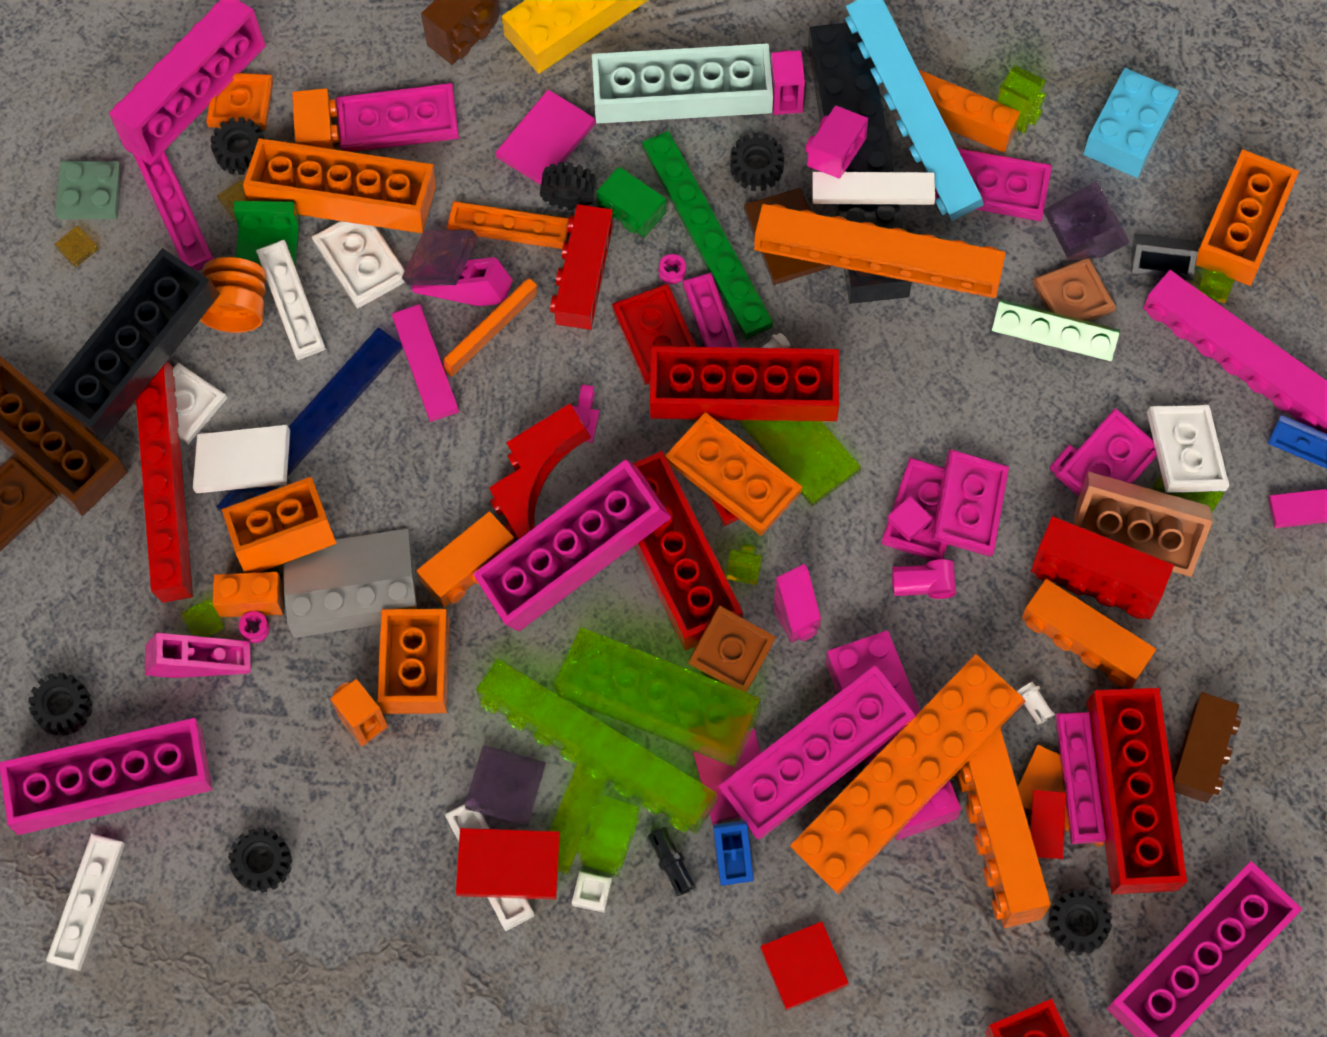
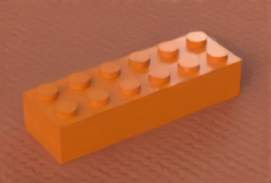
M259 138L243 187L246 201L295 202L299 215L423 234L436 190L434 164Z
M1000 728L960 769V772L956 773L960 792H966L969 804H965L968 822L970 824L974 823L977 835L974 836L977 854L983 855L986 867L983 868L984 881L987 888L992 887L995 900L991 901L995 919H1001L1003 928L1042 920L1051 903Z

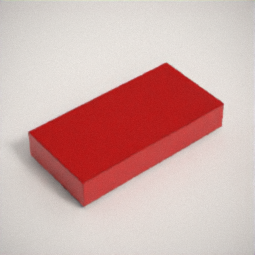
M1033 790L1030 833L1037 857L1063 859L1066 792Z

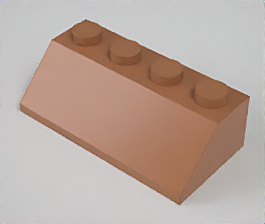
M1088 471L1077 500L1072 524L1174 564L1172 572L1192 577L1213 518L1211 508L1208 505Z

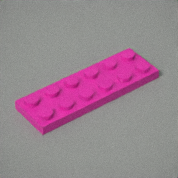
M874 665L718 787L743 821H747V826L754 836L760 840L898 734L910 721L916 718V715L880 669Z

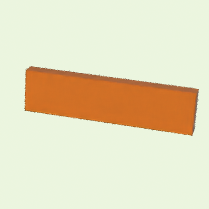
M453 201L447 230L457 234L562 249L564 241L568 239L567 226L569 218Z
M530 278L526 279L444 358V371L453 377L536 297L537 284Z

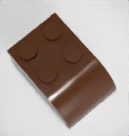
M434 0L421 12L427 46L451 65L459 58H464L469 53L471 47L479 40L486 38L490 30L497 23L500 15L499 0Z

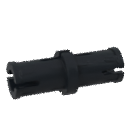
M666 827L653 831L654 835L651 833L647 838L650 840L660 860L658 865L661 871L664 870L676 896L690 892L696 885L693 883L683 863L685 858L682 852L679 853Z

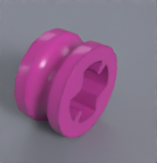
M676 254L664 256L659 264L658 273L660 279L666 284L671 285L683 280L686 273V262L684 259ZM669 265L672 268L678 266L677 273L673 270L668 273L667 266Z
M250 611L245 613L239 621V630L246 641H250V643H259L265 640L269 634V624L265 616L260 612ZM254 621L255 624H258V621L261 622L258 625L260 628L258 632L254 633L251 630L250 633H247L250 630L249 623Z

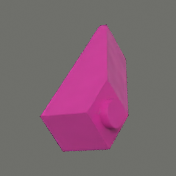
M491 257L420 265L411 290L417 294L475 306L498 305L507 299L513 279L498 259Z
M805 563L776 577L773 611L791 643L798 639L806 641L815 636L818 632L817 630L820 629L821 617L809 571Z
M156 633L145 645V676L187 678L249 674L251 672L250 641Z

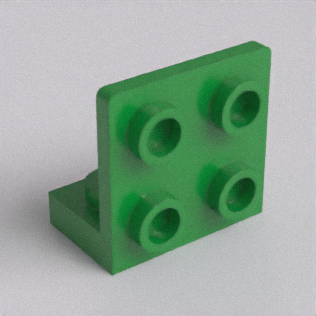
M234 201L233 212L239 226L235 258L247 259L262 267L256 250L285 240L296 268L300 217L295 202Z

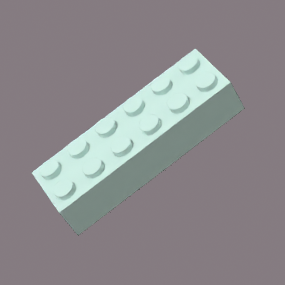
M769 44L592 54L596 124L772 113L773 88Z

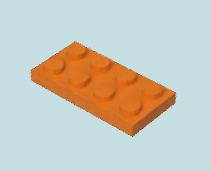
M706 412L665 455L670 466L761 537L802 492L800 484Z

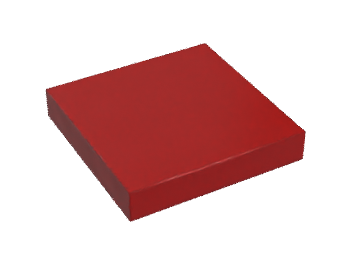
M822 921L760 946L786 1011L849 985Z

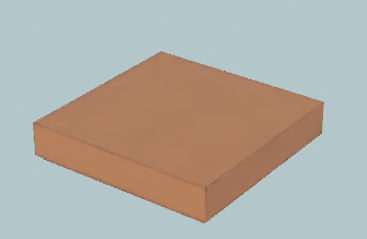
M1089 257L1036 277L1033 280V285L1049 312L1090 322L1115 311L1116 306Z

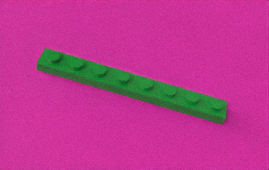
M667 131L643 141V151L709 273L712 274L714 282L744 338L748 339L773 328L772 319L670 132Z

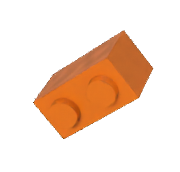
M328 88L292 92L295 144L335 150L334 143L339 142L338 126L333 125V117H338L337 104L335 99H330Z
M278 572L214 574L213 606L220 618L242 617L250 611L260 612L264 616L283 615L284 584Z
M357 679L351 683H343L334 691V696L330 700L335 711L362 747L388 728L380 707Z

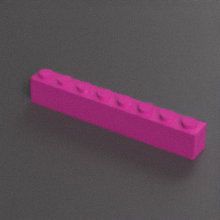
M1169 270L1147 296L1143 309L1147 311L1148 315L1153 320L1161 321L1171 328L1173 333L1180 339H1186L1192 343L1202 355L1211 357L1220 363L1227 373L1241 378L1251 390L1266 396L1279 410L1288 412L1298 419L1300 423L1327 433V380Z

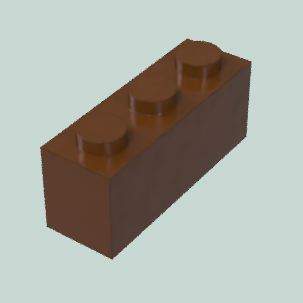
M1204 692L1200 693L1195 701L1172 777L1175 793L1208 803L1213 794L1219 795L1224 781V776L1219 775L1222 764H1228L1233 751V747L1228 745L1231 734L1236 736L1242 717L1237 716L1240 704Z

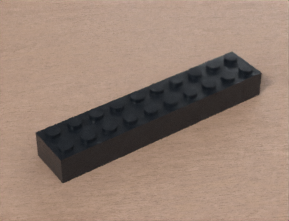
M847 23L809 27L808 49L820 122L825 115L829 116L835 105L868 118L866 140L845 172H893L879 85H877L870 71L875 66L870 57L866 60L864 59L857 43L861 42L862 39L858 31L852 34ZM833 204L835 216L843 217L848 221L858 223L870 222L878 227L903 229L899 204ZM844 268L849 304L908 298L910 296L912 284L910 281Z

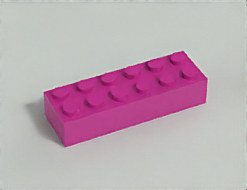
M220 0L200 22L193 26L192 30L180 42L174 45L172 50L161 61L154 65L153 69L141 81L134 85L133 89L120 102L115 104L109 115L127 151L151 165L207 108L215 95L217 97L234 80L233 76L236 73H241L266 47L252 8L238 0Z
M625 459L473 575L504 624L519 632L672 517L640 470Z
M888 630L827 651L825 664L837 694L876 665L913 713L917 715L921 711ZM896 734L893 738H891L889 741H887L885 744H883L880 748H878L876 751H874L871 755H869L867 758H865V759H864V762H865L866 766H867L898 734ZM950 780L895 836L896 841L958 819L961 807Z
M195 718L0 762L7 825L17 835L213 790L203 729Z
M1250 861L1110 1004L1107 1010L1134 1037H1180L1298 915L1302 908Z

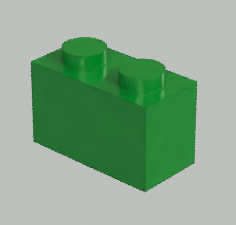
M618 167L596 191L598 207L613 209V217L619 220L626 230L633 234L638 233L643 238L649 234L666 214V198L621 167Z

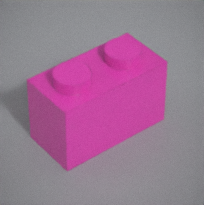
M782 50L771 53L773 115L803 113L805 79L801 51Z
M835 105L829 116L825 115L822 118L817 134L815 136L811 135L805 147V152L808 153L807 166L840 179L866 140L868 118Z

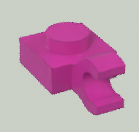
M582 384L578 407H572L592 437L586 442L593 443L600 414L599 410L592 409L595 398L594 386Z

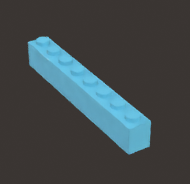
M856 0L847 5L846 8L849 16L845 17V20L852 34L858 31L862 39L861 42L857 43L865 60L869 57L871 58L875 67L871 68L870 71L877 85L884 84L888 93L884 94L883 97L890 111L897 110L901 119L897 120L896 123L903 137L909 135L914 144L909 149L915 162L922 161L926 169L925 173H934L935 189L939 195L935 202L942 216L948 213L951 221L983 206V199L884 0Z

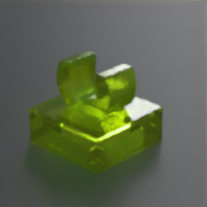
M743 543L741 551L731 549L726 579L757 586L762 556L754 554L756 546Z

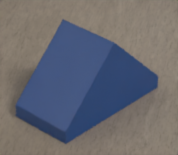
M747 821L713 825V840L720 885L754 881Z

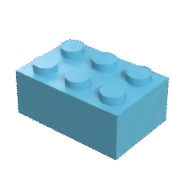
M1124 68L1088 137L1083 155L1138 178L1174 109L1179 90Z

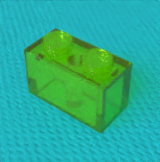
M1014 65L1000 86L997 102L1020 111L1017 130L1025 134L1031 124L1036 126L1043 113V110L1040 108L1047 97V94L1044 93L1046 80Z
M602 795L600 803H594L590 810L588 822L592 824L588 835L582 834L576 852L580 853L581 865L619 877L641 817L640 807Z

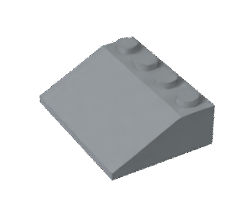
M409 529L337 539V544L284 563V597L287 625L293 638L381 625V609H419Z

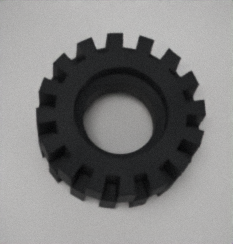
M233 117L229 118L230 124L228 125L224 121L220 123L221 130L217 127L214 129L215 136H211L210 139L212 143L211 149L217 164H220L222 170L228 169L229 174L233 175L235 170H237L239 175H244V170L249 168L258 139L265 138L259 125H254L253 120L248 119L246 123L244 117H239V121L235 122ZM245 139L250 142V146L243 152L232 153L228 150V146L236 140Z
M753 133L752 139L747 134L743 136V142L738 139L736 147H732L730 158L731 175H734V180L737 184L741 181V187L744 189L751 185V191H756V186H760L761 191L766 190V184L772 188L775 186V180L779 182L781 179V173L783 174L784 170L783 148L781 144L777 145V140L774 137L768 141V134H763V138H758L759 133ZM761 155L767 158L769 163L765 168L753 169L747 166L746 160L750 156Z
M558 162L557 166L554 163L550 164L549 167L546 166L542 174L540 197H543L542 200L544 202L549 201L551 206L558 205L559 209L567 207L568 210H573V207L576 208L577 204L592 205L596 185L595 174H591V170L588 168L583 170L581 165L574 167L573 163L564 165L563 162Z
M52 673L47 675L48 681L45 682L43 679H40L38 681L40 687L38 689L33 687L31 692L34 697H29L28 703L32 706L29 707V711L33 719L43 730L49 731L52 735L57 736L58 732L63 736L69 735L68 730L70 729L74 733L79 731L77 725L81 723L84 726L87 723L85 716L90 717L92 713L89 706H93V703L89 697L91 695L79 679L77 680L71 674L67 677L65 673H58V677H55ZM61 693L70 695L72 697V706L68 712L62 715L50 713L49 703L54 696Z
M259 828V832H255L254 829L248 830L249 835L244 836L242 833L238 836L240 841L238 843L233 842L231 846L233 852H229L228 856L231 861L229 864L230 870L238 882L250 891L256 892V890H260L261 893H264L270 887L274 890L278 888V882L284 883L286 881V873L290 874L291 872L290 863H292V856L290 855V850L281 836H278L272 830L270 832H267L265 828ZM257 849H267L273 855L271 866L263 872H254L248 866L249 856Z
M1072 890L1070 894H1063L1050 911L1048 927L1051 930L1049 934L1051 938L1054 937L1056 939L1055 944L1058 947L1060 945L1065 947L1064 951L1067 953L1074 951L1075 955H1082L1083 952L1087 954L1092 953L1104 943L1111 931L1112 924H1110L1112 915L1111 912H1107L1108 905L1106 902L1102 904L1099 901L1101 897L1097 894L1094 897L1089 895L1090 891L1084 890L1083 893H1079V890ZM1081 910L1091 917L1093 926L1089 933L1079 935L1070 930L1067 924V917L1072 911Z

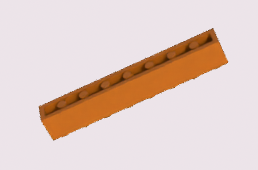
M762 204L754 239L755 251L996 298L1006 254V252L999 251L992 246L979 247L969 245L961 240L949 241L939 239L931 234L918 235L908 233L901 228L888 229L878 227L870 222L858 223L848 221L840 216L827 217L817 215L810 210L797 211L787 209L779 204Z

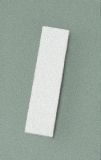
M823 172L812 173V204L934 205L935 203L934 173L844 172L840 179Z
M285 240L256 250L261 265L267 274L266 279L296 359L300 360L326 350Z
M474 799L445 814L458 842L460 828L490 829ZM487 897L505 932L535 916L527 899Z
M91 833L46 959L48 963L81 971L125 846L122 841Z

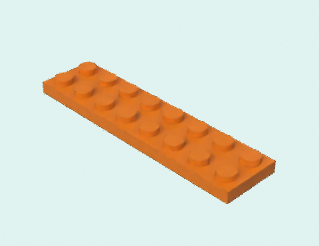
M975 654L916 715V718L910 721L800 834L790 847L837 894H840L1026 702L1025 699Z

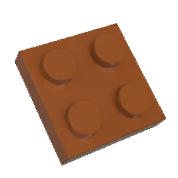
M717 606L687 664L746 695L776 637L727 609Z

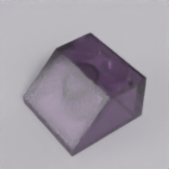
M1097 181L1043 209L1068 260L1102 258L1130 243Z

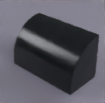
M1134 234L1131 273L1164 277L1171 270L1182 279L1193 281L1198 255L1196 243L1192 240Z

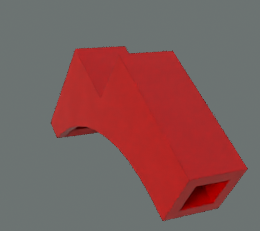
M570 403L506 442L511 450L507 457L516 471L489 487L494 498L490 499V503L499 516L504 514L509 523L504 526L514 537L515 541L535 528V511L543 485L553 469L572 450L592 438Z

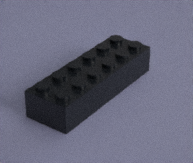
M162 248L44 395L58 409L104 440L219 297L220 293L208 278Z

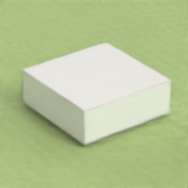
M579 871L572 906L605 913L612 878Z

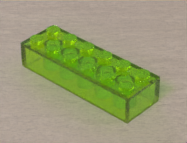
M580 627L554 682L557 696L733 768L737 767L761 713V698L583 627Z

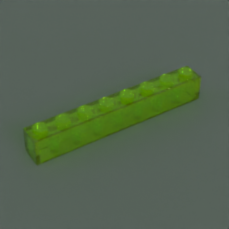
M500 659L496 660L476 688L480 700L479 704L485 710L492 714H496L497 711L507 717L506 721L517 730L522 731L525 728L534 734L533 738L545 747L553 745L561 750L560 755L572 764L582 763L588 767L587 772L600 781H603L605 778L615 784L614 788L620 794L627 798H631L633 795L643 801L642 806L655 815L662 813L669 817L670 824L684 833L689 830L697 834L717 803L715 791Z

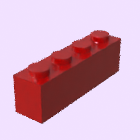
M577 204L575 215L569 216L567 232L571 233L569 242L564 241L562 248V259H565L564 267L558 268L556 276V286H559L558 295H552L550 313L555 314L556 325L592 330L614 225L613 209Z

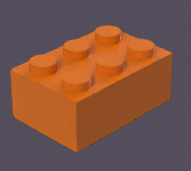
M312 476L221 509L236 556L244 573H259L337 544Z
M381 609L377 703L382 714H447L450 620L446 609Z

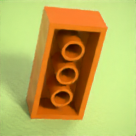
M1242 149L1199 248L1196 265L1251 286L1299 171Z

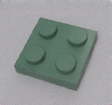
M61 161L55 211L57 218L117 219L122 177L120 161Z

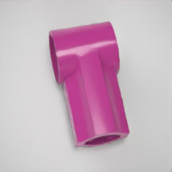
M947 559L930 561L922 566L892 567L893 595H928V597L933 599H947L955 596L957 592L954 562Z

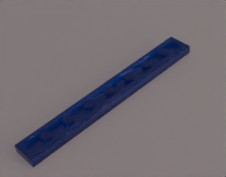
M378 327L288 426L290 429L287 477L403 349L400 342ZM280 485L230 490L216 508L222 513L221 509L273 491Z

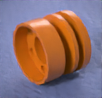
M221 257L205 263L202 275L212 282L220 295L200 321L210 328L231 333L248 332L260 327L264 315V301L262 298L266 291L267 274L265 269L255 262L235 257Z

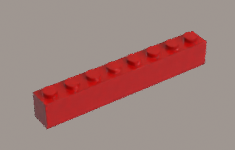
M168 360L136 399L151 592L162 603L193 598L181 446L178 433L179 423L176 411L175 377L173 376V367Z

